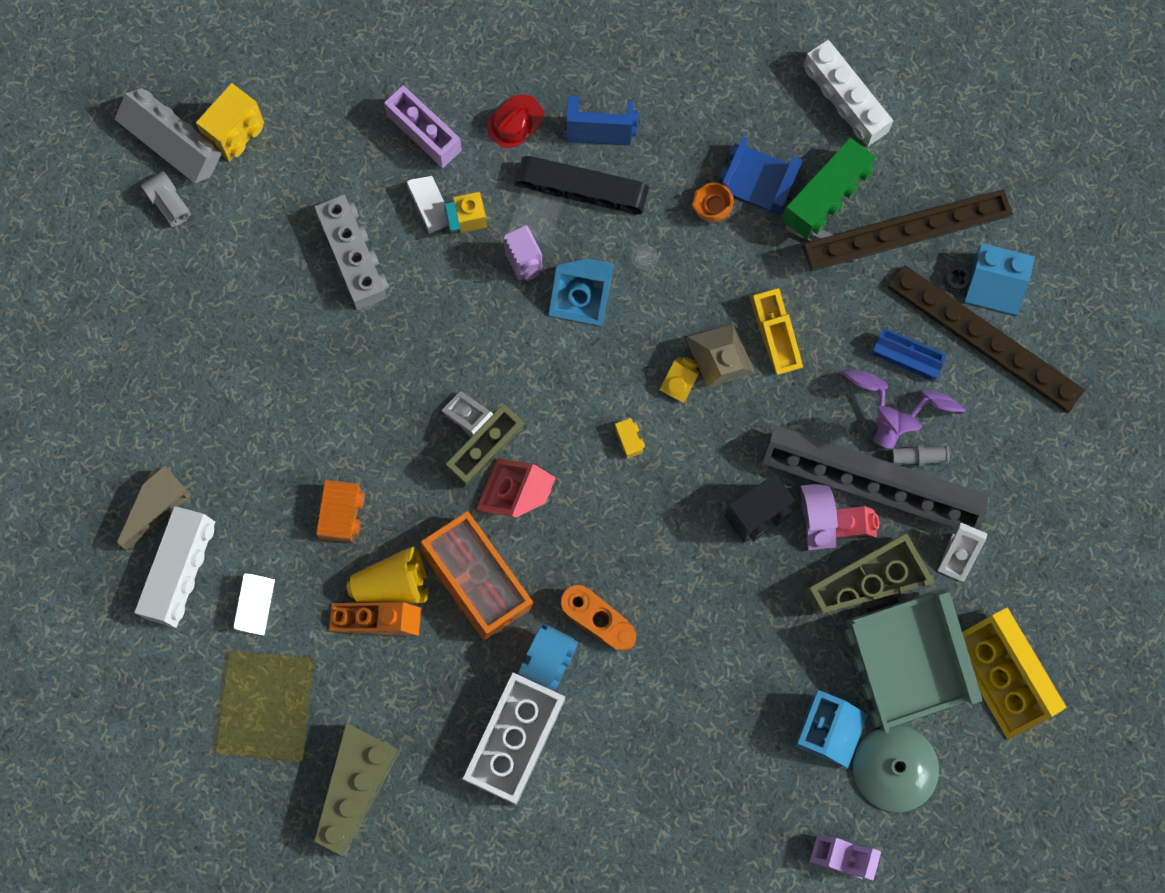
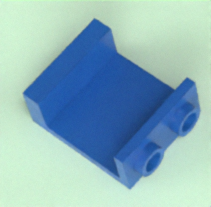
M743 136L740 144L734 143L729 155L732 162L729 168L724 166L719 181L730 190L733 197L780 216L803 160L793 156L790 164L747 147L748 138Z

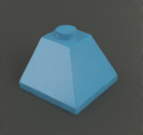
M583 259L557 265L549 316L602 326L614 264Z

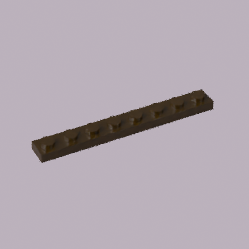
M1002 189L808 242L802 248L810 272L1005 219L1013 213L1005 190Z
M906 265L902 267L889 285L888 289L1065 412L1069 413L1084 393V388Z

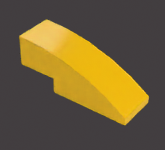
M773 288L749 295L776 375L803 368L789 314H786L780 289Z

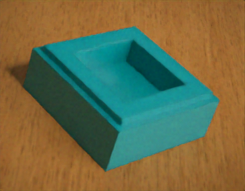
M455 202L446 203L444 210L449 232H459L460 225Z

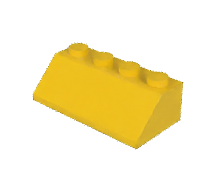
M1008 607L962 632L980 693L1008 740L1067 708Z

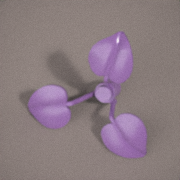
M845 370L839 373V375H844L854 384L868 390L877 391L879 394L878 419L876 421L879 427L873 440L885 448L893 449L899 435L922 428L923 424L915 418V415L925 404H932L936 408L961 413L966 411L954 399L941 392L923 390L921 395L924 398L909 415L884 406V389H888V384L880 377L862 370Z

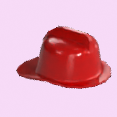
M525 94L515 95L500 106L488 120V136L500 147H517L540 127L545 115L544 110L533 96Z

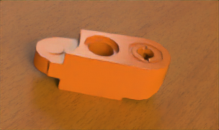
M574 585L563 593L561 608L568 620L615 651H627L634 646L636 642L634 627L589 588L582 585ZM575 597H579L583 601L581 607L573 605L572 602ZM603 614L608 618L609 623L607 626L599 628L594 625L592 620L596 615Z

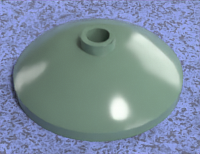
M896 725L890 727V733L887 734L878 728L861 741L855 752L853 776L856 786L868 802L881 810L888 812L913 810L925 803L936 788L939 778L937 755L929 741L911 728ZM896 762L903 764L904 770L902 773L895 770L894 765Z

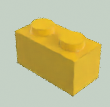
M629 418L615 423L614 428L626 459L642 454L645 445L643 439L638 437L637 432H639L636 422L633 423L632 419Z

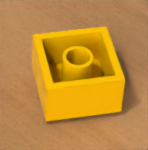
M231 83L199 118L196 124L201 135L211 140L214 146L222 151L221 156L230 162L234 156L238 157L243 153L246 143L251 137L254 138L260 134L264 121L257 102Z

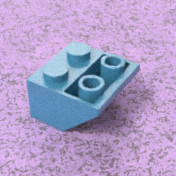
M817 690L813 694L793 747L848 768L868 714L845 700Z

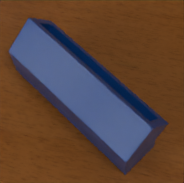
M886 328L882 329L871 353L875 357L933 382L936 380L946 357V354Z

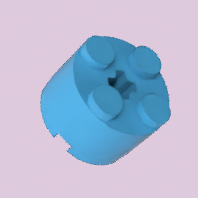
M543 623L527 653L526 662L522 663L518 675L556 691L579 642L575 641L573 637Z

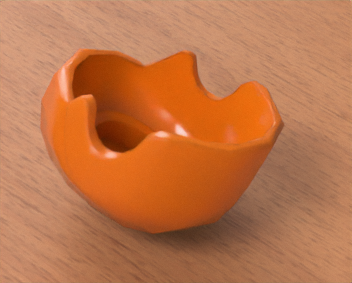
M707 183L695 191L692 207L700 219L708 223H719L725 220L732 211L734 203L733 194L726 186L720 183Z

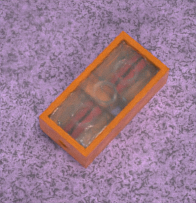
M468 511L421 541L420 552L483 641L531 609L533 601Z

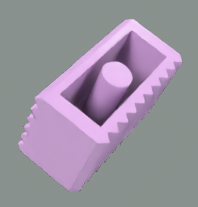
M528 226L506 234L504 237L505 256L507 261H510V266H512L514 274L517 275V279L530 281L536 278L540 271H542V253Z

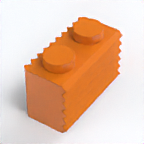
M325 480L317 527L319 539L353 543V537L359 536L361 521L356 519L358 509H363L365 493L360 492L359 484Z

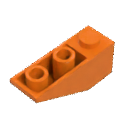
M404 602L331 603L329 632L419 636L421 608Z

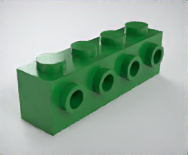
M850 138L786 207L781 221L806 240L814 232L819 234L827 223L825 219L829 215L834 217L841 209L843 199L845 197L850 199L859 188L857 184L861 180L867 181L874 171L872 165L876 156Z

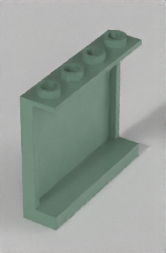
M939 589L846 620L848 629L844 630L845 637L849 646H853L856 656L853 657V663L857 672L862 673L864 683L861 684L865 699L871 702L873 710L869 713L875 728L879 727L881 731L887 734L890 733V727L964 702L975 704L983 701L949 591Z

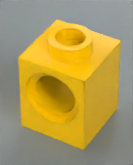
M480 192L453 197L460 225V233L487 228Z

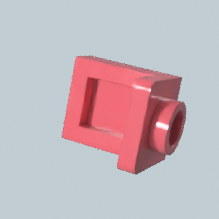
M866 506L836 510L838 528H836L837 539L862 536L869 538L877 537L879 518L875 510Z

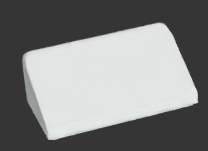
M429 176L407 181L409 192L429 234L447 227L448 224L444 210L445 203L433 177Z
M244 573L234 630L265 635L275 583L274 579Z

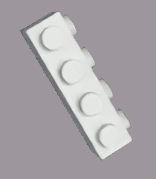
M827 40L807 53L803 66L806 73L818 84L823 95L834 104L839 115L853 128L855 135L867 147L886 135L891 128L893 119L832 43Z
M174 506L136 607L135 613L153 622L177 628L179 620L184 615L188 595L194 588V579L198 568L204 561L207 543L214 534L215 521L203 513Z

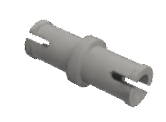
M921 444L917 445L916 448L892 449V463L896 465L917 464L918 467H924L925 464L949 463L950 461L948 445L924 447Z

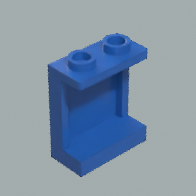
M568 96L566 142L630 145L631 137H636L638 110H633V101L628 100L627 114L579 112V96Z

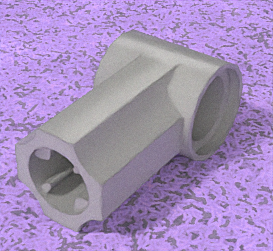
M161 171L140 185L147 197L150 198L154 206L157 205L171 227L179 226L191 215L164 171Z

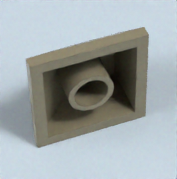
M733 324L686 338L707 388L755 373Z

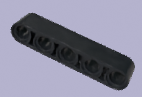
M523 156L521 158L515 184L522 189L635 215L643 214L649 191L647 184L637 180L532 156Z

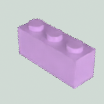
M404 85L384 102L387 117L442 168L462 151L460 138Z

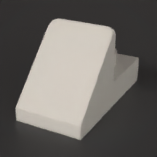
M462 391L442 409V412L462 427L470 438L493 416L491 411Z
M960 523L956 533L951 535L938 572L964 582L986 541L987 533Z

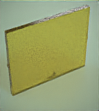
M229 651L216 754L255 757L258 760L266 758L303 762L315 658L275 655V653L260 654Z

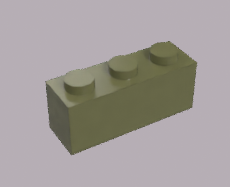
M503 404L446 463L445 469L466 488L523 429L524 422Z

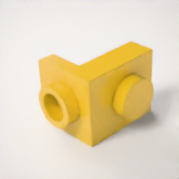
M686 356L683 358L678 357L673 362L660 391L684 403L697 377L701 374L696 361Z

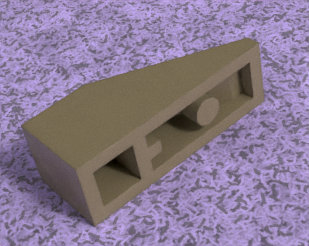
M166 466L153 470L141 487L117 541L126 551L173 511L174 506H180L191 496Z

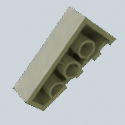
M906 533L897 536L806 587L803 591L816 614H821L934 584L935 582Z
M347 722L315 837V842L341 856L345 855L400 753L397 749Z

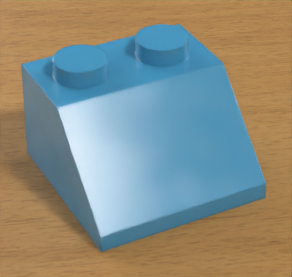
M981 243L974 255L970 273L971 280L967 287L964 303L1017 316L1030 282L1035 256Z

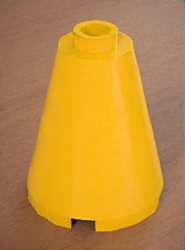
M409 547L352 574L350 581L347 582L349 597L354 598L356 602L360 603L426 602L429 589L428 587L423 588V578L427 579V573L419 551H414L415 547Z

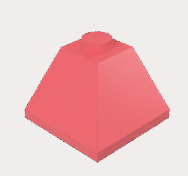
M497 459L477 510L516 518L546 503L555 477L531 463Z

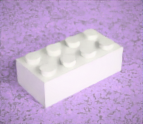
M512 673L463 780L517 805L565 702V696Z

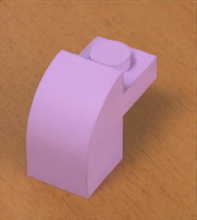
M822 483L800 486L801 510L806 521V544L808 550L835 548L838 522L834 496L830 486Z
M817 834L810 862L853 877L874 880L881 851L855 845L835 837Z

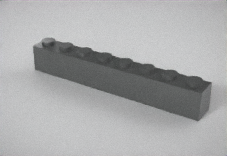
M778 425L774 426L762 463L958 528L960 523L979 530L987 513V494Z

